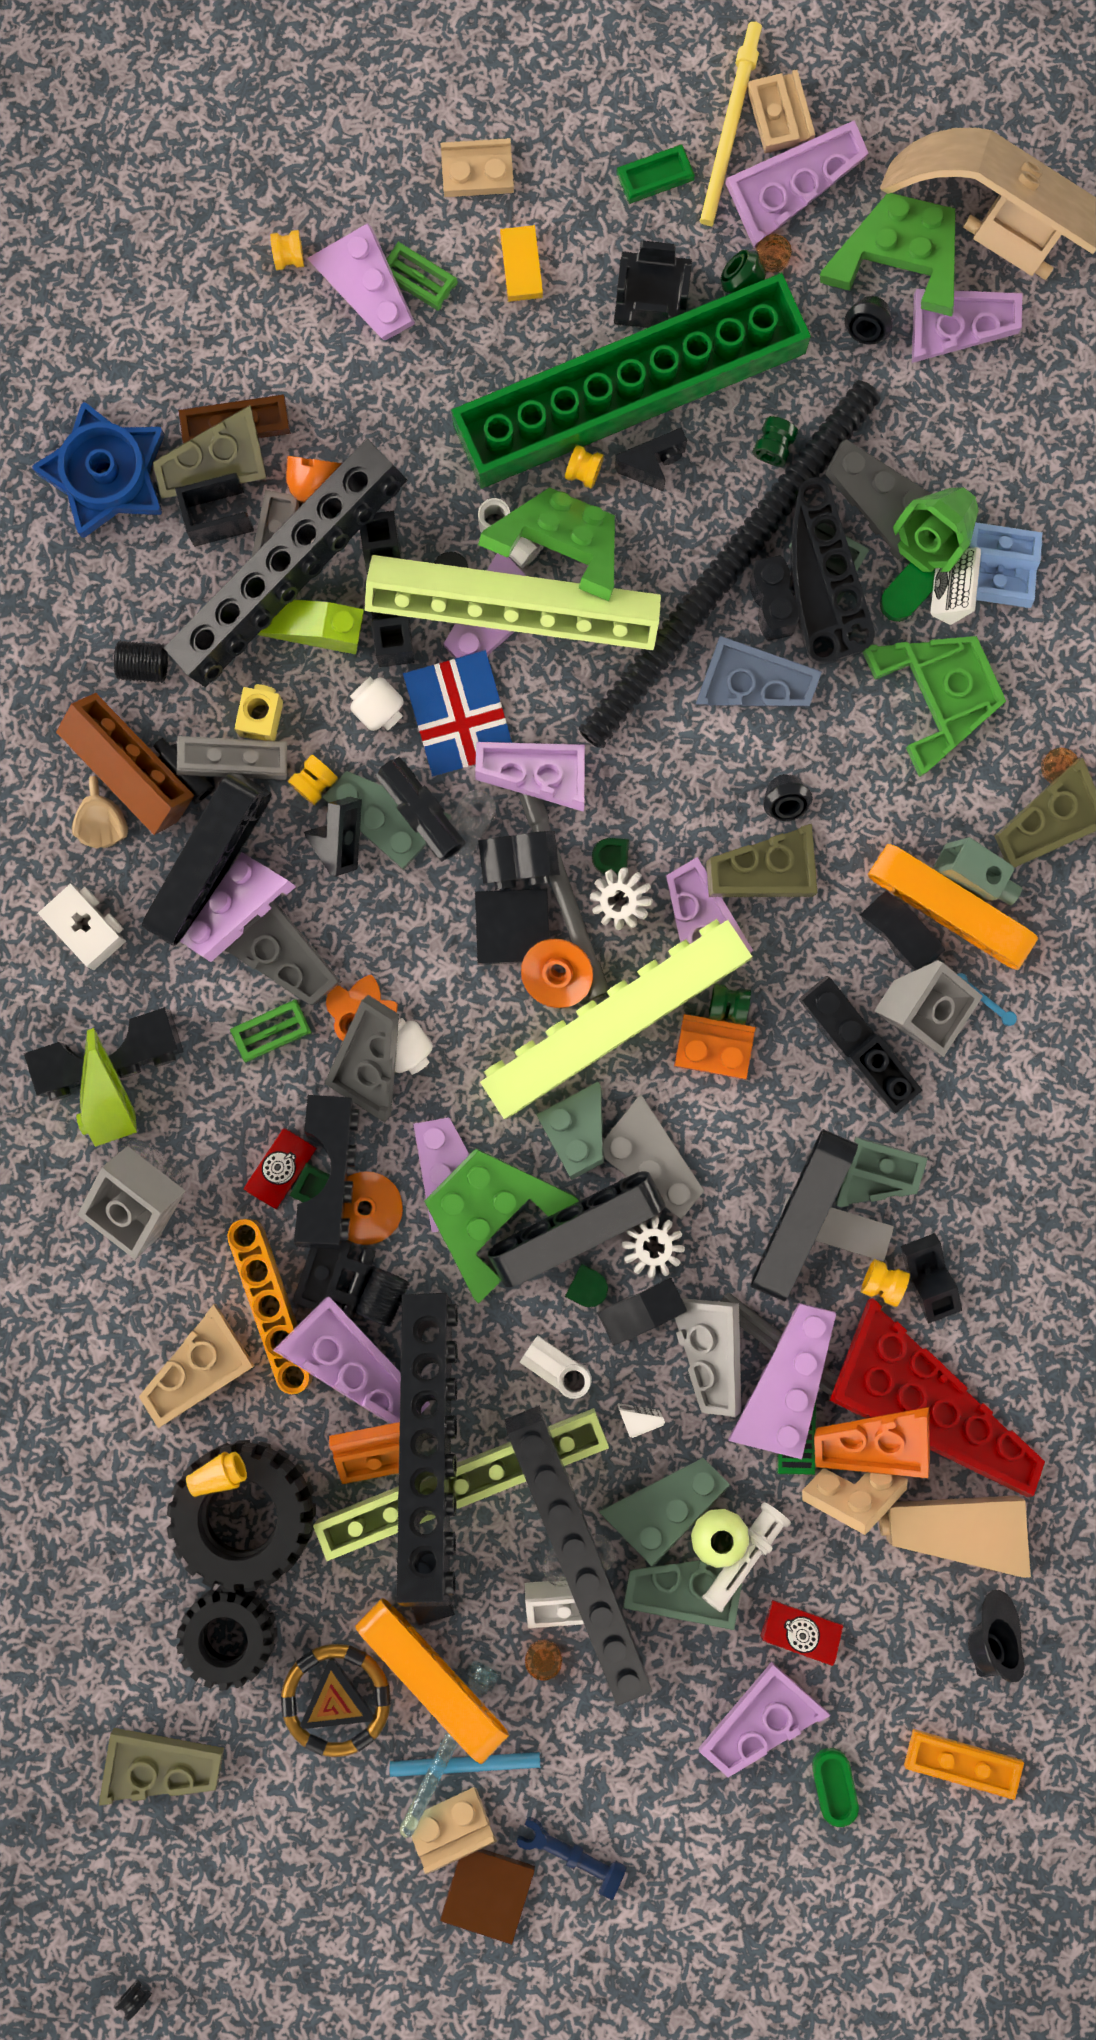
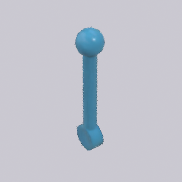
M957 974L983 996L980 1001L997 1013L1004 1025L1011 1026L1016 1023L1017 1016L1014 1012L1004 1011L968 982L965 974Z

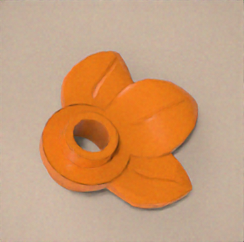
M373 975L363 977L349 991L337 985L327 994V1011L335 1019L334 1030L337 1037L342 1041L348 1032V1024L353 1021L361 1001L366 996L373 997L397 1013V1002L381 1000L380 987Z

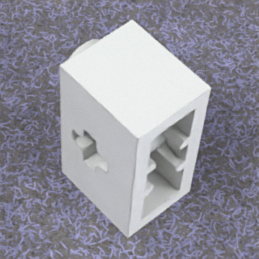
M70 883L38 914L86 967L95 970L126 942L119 934L124 928L110 913L104 917L97 910L96 906L100 902L86 887L79 890ZM83 918L89 920L88 925L91 929L87 932L82 930V924L79 922Z

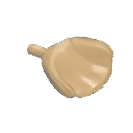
M90 776V796L85 797L78 807L72 823V835L78 838L82 844L97 849L100 847H111L127 837L128 826L118 805L106 797L99 796L98 777Z

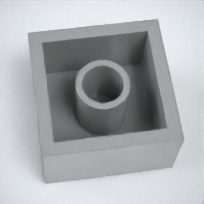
M127 1146L101 1168L77 1215L136 1260L161 1236L185 1190Z

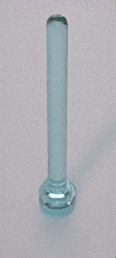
M473 1661L467 1673L469 1677L467 1685L480 1699L482 1694H487L489 1689H494L500 1674L478 1661ZM446 1732L400 1825L399 1832L404 1838H409L414 1834L458 1744L448 1732Z

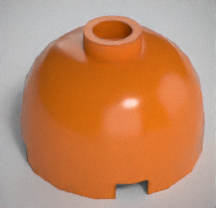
M287 456L286 483L290 493L296 500L304 503L342 463Z

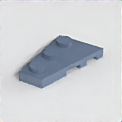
M720 636L695 705L809 707L822 671Z

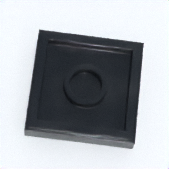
M547 889L475 891L478 965L522 963L530 948L541 941L549 939Z

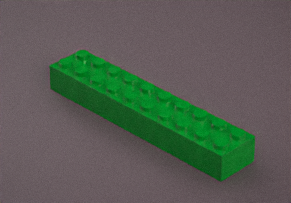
M779 273L451 409L453 427L480 489H483L572 452L576 445L584 447L805 355L811 335L783 274Z

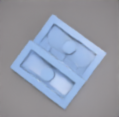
M975 523L971 543L968 548L978 547L981 549L976 600L1025 608L1032 607L1035 600L1036 572L1041 561L1043 532Z

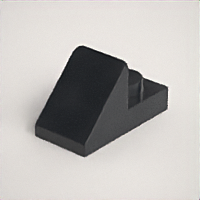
M682 427L616 454L615 469L617 473L664 491L666 480L659 463L662 462L663 465H670L678 461L682 457V453H685L687 438Z
M350 796L329 802L326 813L327 826L317 827L304 832L308 842L332 876H339L358 869L362 799Z

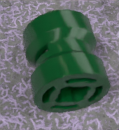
M767 417L762 427L764 435L756 441L752 451L753 455L758 460L776 467L784 466L789 456L788 446L794 443L799 431L798 428L783 418Z
M714 984L708 1018L717 1021L727 1018L731 1019L735 1024L745 1025L750 1006L751 990L739 988L733 991L729 990L725 985Z

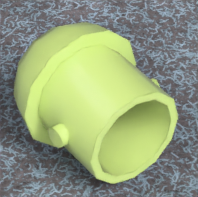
M726 1509L709 1510L697 1519L691 1533L693 1550L702 1562L715 1568L729 1567L744 1557L749 1545L748 1527L738 1514ZM723 1530L729 1532L733 1537L732 1545L725 1550L714 1551L711 1547L713 1534Z

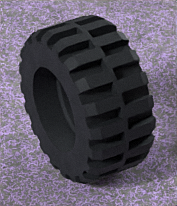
M239 1440L233 1444L225 1443L217 1446L201 1456L183 1472L182 1478L175 1484L171 1493L174 1495L173 1500L167 1507L166 1516L171 1517V1524L167 1527L169 1539L174 1538L176 1547L172 1550L176 1558L180 1559L183 1557L188 1563L185 1570L192 1577L198 1573L204 1577L203 1584L211 1588L215 1584L222 1585L225 1592L235 1593L238 1588H244L245 1592L257 1590L261 1585L266 1584L269 1586L278 1581L284 1573H287L295 1565L312 1537L314 1530L313 1520L316 1516V1503L312 1502L311 1495L314 1491L311 1482L306 1483L303 1477L305 1471L299 1463L295 1466L288 1459L289 1454L282 1449L277 1452L271 1449V1444L260 1441L258 1444L250 1443V1440ZM224 1451L229 1454L237 1452L241 1456L247 1472L246 1480L262 1487L272 1498L276 1507L277 1522L273 1534L264 1544L251 1550H240L230 1547L222 1542L214 1533L208 1517V1506L214 1493L194 1497L187 1487V1475L192 1474Z

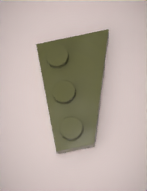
M251 404L153 461L161 499L177 496L175 488L231 473H237L241 483L267 479Z
M1078 758L994 835L1004 860L1014 868L1096 831V788L1084 759Z
M812 823L802 826L797 830L773 836L768 840L711 857L706 861L709 897L815 896L818 891Z
M113 1728L109 1738L99 1806L112 1804L115 1800L130 1798L132 1801L146 1800L147 1796L169 1794L170 1796L215 1791L219 1783L224 1748Z

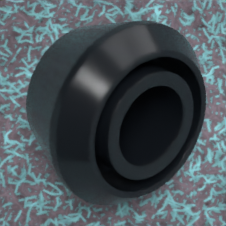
M867 296L859 300L847 311L844 321L845 328L850 336L857 342L867 345L883 342L889 337L893 328L888 304L876 296Z
M783 774L769 782L763 807L766 814L776 820L792 821L806 813L812 804L813 797L810 789L798 777Z

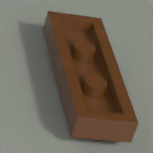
M283 394L178 410L183 444L250 404L258 438L291 434L285 396Z

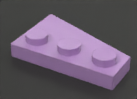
M916 289L913 302L912 363L1019 334L1022 328L1023 293L954 290V312L951 317L921 309V300L925 289Z
M241 852L180 942L212 962L243 934L244 926L257 914L260 917L265 915L271 909L269 904L282 892L287 895L296 886Z

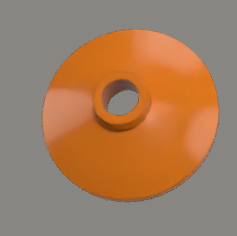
M547 939L535 944L527 952L521 965V978L527 992L536 1001L553 1008H565L579 1003L588 994L593 983V967L586 953L574 943L563 939ZM559 964L563 966L566 971L564 973H558L554 969V965Z
M364 1171L348 1176L347 1181H353L352 1204L345 1203L344 1218H350L349 1241L361 1245H371L387 1239L397 1229L403 1212L402 1198L397 1187L387 1177L375 1172ZM362 1201H368L371 1204L372 1210L370 1214L362 1215L359 1212L358 1206Z

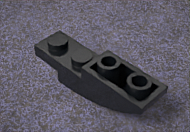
M825 976L798 999L818 1024L817 1028L892 1113L896 1114L923 1091L880 1035L871 1030L829 976Z

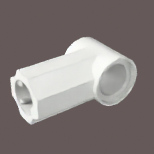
M491 498L481 504L478 511L481 533L491 526L485 521L489 515L498 514L505 517L511 513L504 501ZM521 537L509 557L523 569L538 556L544 546Z
M540 1336L535 1338L520 1360L522 1365L556 1387L564 1396L570 1399L584 1396L592 1383L590 1371L584 1365L577 1363ZM572 1370L579 1371L585 1378L584 1387L578 1391L570 1390L564 1382L567 1372Z

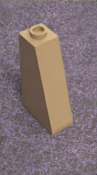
M1017 1495L895 1502L879 1520L881 1536H886L887 1541L892 1546L1014 1576L1031 1577L1026 1503L1024 1499Z

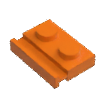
M684 1014L674 1067L746 1080L756 1027Z
M400 1422L329 1436V1447L333 1452V1459L342 1484L399 1473Z

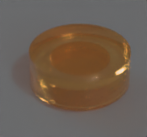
M769 234L758 243L756 252L759 254L766 271L775 273L786 268L791 258L792 249L785 237L778 234Z
M1067 748L1051 750L1041 763V772L1044 778L1052 783L1078 757Z
M538 1640L532 1643L525 1654V1666L528 1673L533 1678L541 1681L554 1678L562 1667V1653L559 1647L549 1640Z

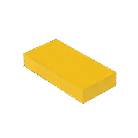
M535 225L500 229L508 302L543 298Z

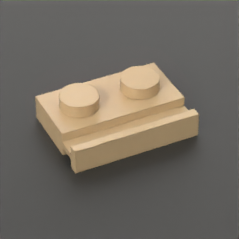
M793 70L792 74L784 76L780 73L748 81L747 91L764 153L798 146L800 142L810 141L815 138V131L798 70Z
M511 138L441 143L444 197L514 193Z
M475 1787L405 1819L417 1854L422 1861L425 1874L436 1871L497 1842Z

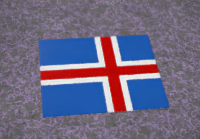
M486 650L403 673L432 777L475 765L476 742L512 743Z

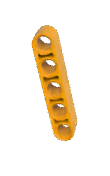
M886 844L867 874L874 883L1012 969L1019 970L1038 940L1037 935L1025 926L892 844Z
M253 1219L238 1220L228 1230V1243L278 1387L287 1394H298L311 1384L313 1375L300 1368L304 1373L303 1383L299 1386L291 1385L286 1379V1371L290 1366H299L273 1351L276 1348L274 1336L277 1331L282 1330L290 1334L298 1325L272 1249L261 1223ZM244 1225L251 1226L255 1231V1240L249 1246L243 1245L238 1239V1232ZM256 1260L264 1262L267 1266V1276L262 1281L255 1280L250 1274L251 1264ZM267 1295L274 1296L279 1301L280 1308L275 1316L267 1315L262 1309V1301Z
M381 1598L355 1625L360 1636L476 1762L483 1764L508 1738L509 1733L504 1725L389 1601Z

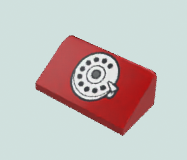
M283 1128L243 1190L277 1210L317 1148L289 1129Z
M772 1600L760 1636L764 1642L834 1666L843 1625Z

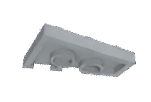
M640 1094L603 1140L604 1159L627 1177L641 1171L649 1172L665 1202V1208L682 1220L704 1190Z
M682 1298L687 1312L675 1318L679 1329L676 1335L680 1346L684 1345L690 1364L688 1372L701 1413L736 1417L741 1414L739 1303Z

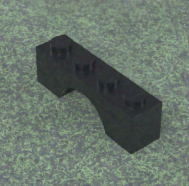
M394 510L375 513L373 519L360 529L367 575L372 555L402 559ZM371 612L375 653L379 667L415 663L409 617Z
M164 1007L129 1019L128 1032L124 1042L114 1053L108 1056L116 1073H119L120 1078L140 1073V1066L154 1062L155 1067L176 1061V1054L184 1052L171 1010ZM57 1042L24 1053L37 1096H49L50 1101H55L70 1096V1089L81 1086L84 1059L76 1055L67 1044Z
M307 1096L304 1132L308 1139L316 1142L326 1151L330 1158L331 1170L329 1179L322 1191L314 1198L297 1204L294 1234L296 1247L341 1250L342 1240H349L350 1218H344L345 1203L352 1204L353 1181H347L348 1167H355L357 1146L350 1145L351 1131H358L360 1109H353L354 1104L350 1097Z

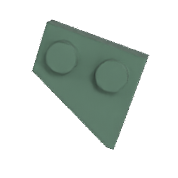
M599 1082L536 1114L571 1180L604 1163L602 1088Z
M855 1136L854 1142L858 1144L857 1152L849 1168L846 1182L839 1189L835 1203L836 1206L846 1207L849 1206L848 1204L874 1202L885 1200L887 1197H902L918 1193L928 1160L926 1156Z

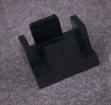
M643 240L640 243L639 253L622 251L614 324L649 328L685 313L688 302L692 259L675 257L676 245L671 243Z

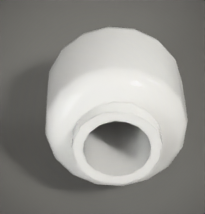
M369 677L350 695L353 699L350 706L351 711L371 731H376L382 726L388 731L403 717L399 712L403 705V698L384 678L379 677L373 680Z
M403 1018L399 1019L395 1072L397 1073L409 1070L413 1075L429 1064L427 1056L431 1053L433 1045L416 1021L405 1022Z

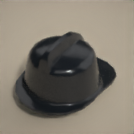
M992 1590L986 1595L982 1604V1622L969 1635L968 1650L975 1664L978 1676L986 1678L1000 1675L1004 1680L1012 1683L1019 1682L1025 1670L1019 1615L1008 1594L1001 1590Z

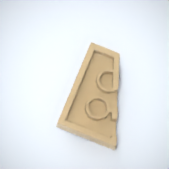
M213 1304L201 1322L183 1341L184 1343L139 1396L158 1428L255 1366L217 1304Z

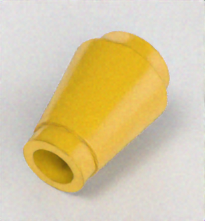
M224 1451L192 1474L187 1475L186 1483L191 1495L197 1497L199 1495L238 1488L240 1483L246 1480L247 1472L245 1464L237 1452L229 1454Z

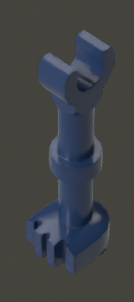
M527 1817L524 1825L534 1830L535 1837L526 1839L519 1835L516 1843L520 1848L524 1850L534 1848L545 1850L566 1861L565 1866L573 1870L575 1867H578L603 1880L598 1894L610 1900L614 1899L626 1872V1865L614 1861L608 1866L583 1853L584 1848L576 1844L572 1847L550 1836L548 1832L543 1830L542 1824L537 1819Z

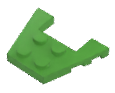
M893 193L886 194L822 269L820 283L850 291L862 260H869L929 275L931 277L921 300V309L952 317L954 312L956 209Z
M549 487L482 531L478 545L507 558L519 539L524 537L588 565L582 576L579 589L606 601L610 600L614 589L615 515L603 511L597 506L589 505L573 498L565 492Z
M977 636L930 640V642L910 644L909 642H901L887 646L870 645L867 650L862 652L875 680L910 666L939 732L906 747L919 777L932 769L1006 702Z
M476 1148L424 1202L472 1297L479 1304L501 1281L500 1277L476 1254L528 1199H531L548 1217L577 1203L579 1200L573 1194L561 1190Z

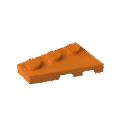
M929 1407L816 1428L814 1435L816 1467L928 1478L930 1472Z

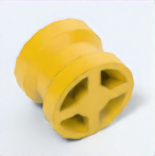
M293 230L289 235L284 236L278 233H271V247L276 271L284 270L287 265H295L297 268L304 267L299 230Z
M576 445L566 469L565 479L570 481L580 480L585 487L592 489L601 470L604 455L598 452L594 454L588 453L585 447Z

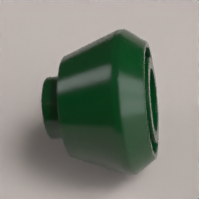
M741 250L729 260L721 274L723 291L731 294L765 280L766 269L759 254L755 250Z

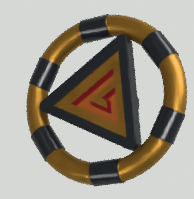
M344 1644L323 1645L311 1649L299 1658L289 1670L281 1692L282 1717L291 1735L305 1749L327 1757L348 1756L360 1752L375 1741L387 1722L391 1706L390 1686L379 1664L366 1652ZM335 1658H341L362 1667L369 1674L375 1688L377 1706L375 1714ZM329 1659L303 1720L300 1722L297 1716L295 1696L297 1685L304 1673L320 1661ZM371 1722L367 1728L351 1740L344 1742H328L316 1735L310 1734L306 1730L309 1728Z

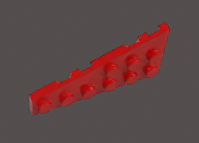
M874 1298L867 1300L829 1401L866 1419L929 1407V1442L931 1451L1027 1498L1033 1497L1045 1461L1013 1430L1008 1431L992 1415L994 1412L984 1403L980 1404L967 1392L968 1388L926 1348L922 1349L906 1334L907 1330L898 1321L894 1322L881 1310L882 1306Z

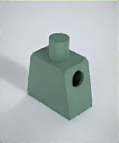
M970 837L946 843L932 868L985 902L1000 899L1011 906L1017 901L1022 892L1021 886L1009 880L1014 867Z

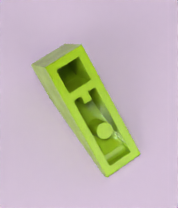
M293 600L273 618L267 628L261 630L257 635L357 654L364 609L331 602Z
M92 1028L87 1030L80 1091L81 1113L76 1114V1119L83 1135L89 1134L96 1147L137 1133L134 1107L95 1029Z

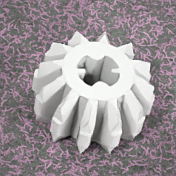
M621 868L618 876L610 869L605 873L606 880L599 878L594 883L600 891L591 893L590 899L599 901L600 904L594 907L592 911L594 914L604 911L606 915L601 921L603 925H607L613 918L616 930H621L625 921L630 928H634L637 926L636 917L645 919L648 916V912L642 906H650L653 903V899L648 896H642V894L647 892L651 886L649 883H646L639 887L637 882L642 876L639 872H636L631 879H628V868ZM620 891L625 893L623 897L628 896L629 901L623 906L618 905L620 900H614V896Z
M657 1215L651 1218V1228H647L644 1221L638 1224L642 1232L637 1233L632 1228L626 1231L628 1235L636 1238L634 1243L622 1242V1248H634L635 1251L624 1257L625 1262L630 1263L639 1258L640 1261L635 1266L634 1272L640 1274L647 1264L649 1265L648 1278L651 1279L655 1277V1266L658 1265L664 1276L669 1275V1269L665 1262L668 1260L675 1266H679L681 1263L677 1258L671 1256L672 1251H685V1247L682 1245H672V1241L682 1237L681 1231H675L668 1236L667 1232L672 1227L673 1222L666 1220L660 1230L658 1229L659 1218ZM651 1236H657V1242L663 1244L662 1252H656L658 1254L657 1257H650L649 1251L643 1250L644 1242H650L648 1238Z

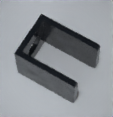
M237 473L175 488L185 529L194 547L254 531L247 512L197 525L193 523L190 507L244 493Z

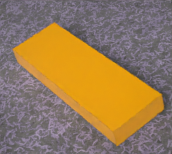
M916 1729L912 1731L904 1762L905 1769L1012 1800L1016 1798L1024 1762L1021 1759Z

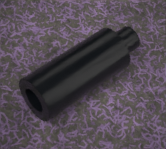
M161 738L153 745L154 749L160 754L158 758L195 795L192 799L194 804L202 802L214 791L215 787L205 776L177 775V744L170 745L165 738Z

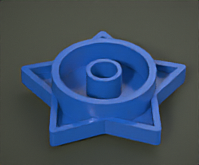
M83 402L72 433L66 438L62 446L32 466V469L39 477L68 496L76 530L82 538L87 537L118 513L162 514V508L150 476L153 461H155L165 435L161 427H120L111 423L90 405ZM104 468H109L107 471L101 473V471Z

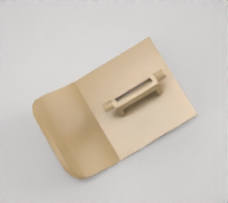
M952 128L931 133L912 142L892 160L880 186L882 191L889 194L919 181L938 177L976 179L998 193L999 196L982 221L970 214L963 228L974 234L973 239L1030 276H1033L1035 273L1044 280L1049 277L1054 267L1046 263L1044 259L1061 235L1091 254H1094L1096 251V197L989 129Z

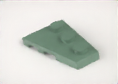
M346 771L322 797L323 800L329 803L350 796L362 799L360 832L404 870L427 845L419 832H414L396 808L398 806L383 786ZM443 812L447 819L450 820L451 815Z

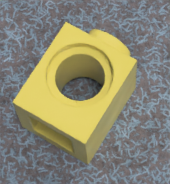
M256 684L254 689L243 687L234 728L239 737L275 741L283 700L278 693H275L276 690L274 688ZM259 705L269 707L268 714L264 718L254 719L251 717L255 707Z

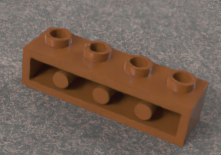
M97 693L70 705L56 733L153 835L176 824L195 795Z

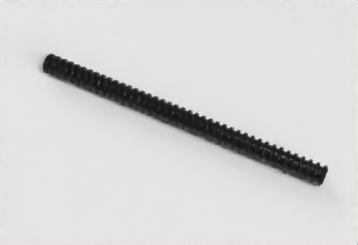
M860 380L854 382L853 389L847 391L846 397L842 398L839 406H835L833 409V414L827 416L826 423H822L819 426V431L815 432L812 435V440H808L805 444L806 448L799 451V457H795L792 460V465L787 466L785 474H781L778 482L772 485V491H767L764 496L765 500H760L758 508H754L751 511L752 517H747L744 520L745 526H739L737 529L738 534H733L730 538L731 543H726L724 551H719L717 554L718 560L711 561V568H706L703 571L704 577H699L696 580L697 586H691L689 589L690 595L685 594L682 598L683 603L676 605L677 611H672L669 614L670 620L663 621V628L657 630L654 650L641 649L642 655L635 656V663H630L627 666L628 672H623L620 675L622 680L615 681L613 684L614 690L609 689L606 694L608 697L600 700L601 706L593 709L594 715L587 716L586 725L581 724L579 726L580 734L589 743L597 748H604L606 746L605 740L613 737L612 731L619 730L620 721L625 722L627 720L626 714L634 711L633 705H638L641 702L640 696H646L648 693L647 687L654 686V679H659L662 675L661 670L668 668L667 662L674 661L676 657L675 652L680 653L682 651L681 645L689 642L688 636H693L696 633L695 627L702 626V619L709 617V610L716 608V601H721L724 597L723 592L728 593L731 588L730 584L737 582V575L741 576L744 573L743 567H749L751 564L750 558L754 559L757 557V550H762L765 546L764 541H769L772 537L771 533L777 532L778 524H783L785 516H789L792 513V508L796 507L798 492L803 482L809 478H819V474L824 473L826 465L830 464L840 443L845 439H851L853 431L859 429L860 423H863L867 415L873 411V406L879 404L880 396L872 385Z

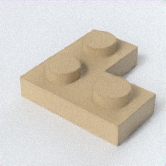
M823 1468L802 1490V1500L866 1535L907 1490L908 1479L900 1475L866 1472L856 1484H853Z

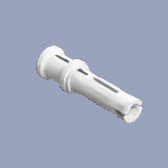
M765 1502L761 1505L762 1512L750 1529H748L749 1545L744 1557L732 1566L724 1567L708 1591L702 1596L708 1604L721 1613L760 1556L772 1551L771 1544L782 1528H788L791 1524L787 1517Z

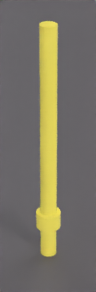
M750 22L748 24L744 44L738 50L735 62L738 69L700 218V223L703 225L713 226L748 81L751 71L756 68L759 56L757 46L762 25L758 22Z

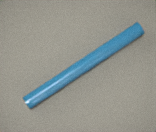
M540 1752L490 1755L483 1764H479L470 1756L390 1761V1777L541 1768Z

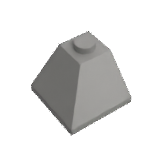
M935 961L894 980L874 1011L901 1032L944 1057L983 996L943 962Z

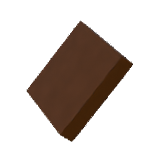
M480 1849L459 1859L440 1921L512 1945L534 1875L535 1866L485 1849Z

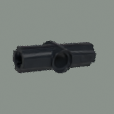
M398 757L388 761L380 768L375 776L398 806L396 808L414 832H419L434 855L441 862L456 855L466 842L443 812L445 810L425 785L422 786L405 761Z

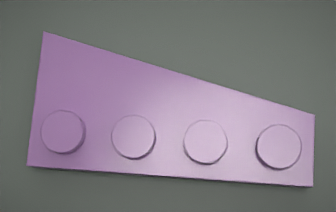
M855 120L727 178L725 184L754 248L867 157L869 153Z
M326 1297L273 1350L387 1423L400 1422L401 1372L330 1297ZM429 1402L422 1406L421 1413L430 1405Z
M798 1303L777 1343L769 1363L764 1368L751 1397H749L736 1426L733 1428L728 1438L729 1441L802 1459L836 1312Z

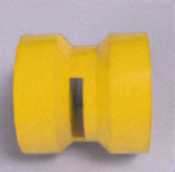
M310 755L304 762V769L300 773H294L287 782L301 796L315 806L322 798L321 792L326 787H332L338 780V777L318 758Z
M874 1259L863 1280L861 1293L870 1297L879 1294L885 1303L897 1307L906 1291L910 1273L900 1269L888 1270L886 1263Z

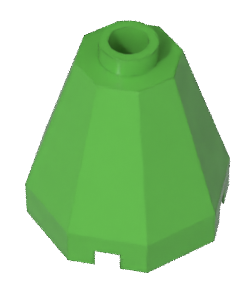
M956 487L914 499L905 508L893 526L895 536L898 533L900 535L901 541L898 543L900 554L923 572H932L935 568H943L940 572H949L970 546L979 511L976 497L964 487Z

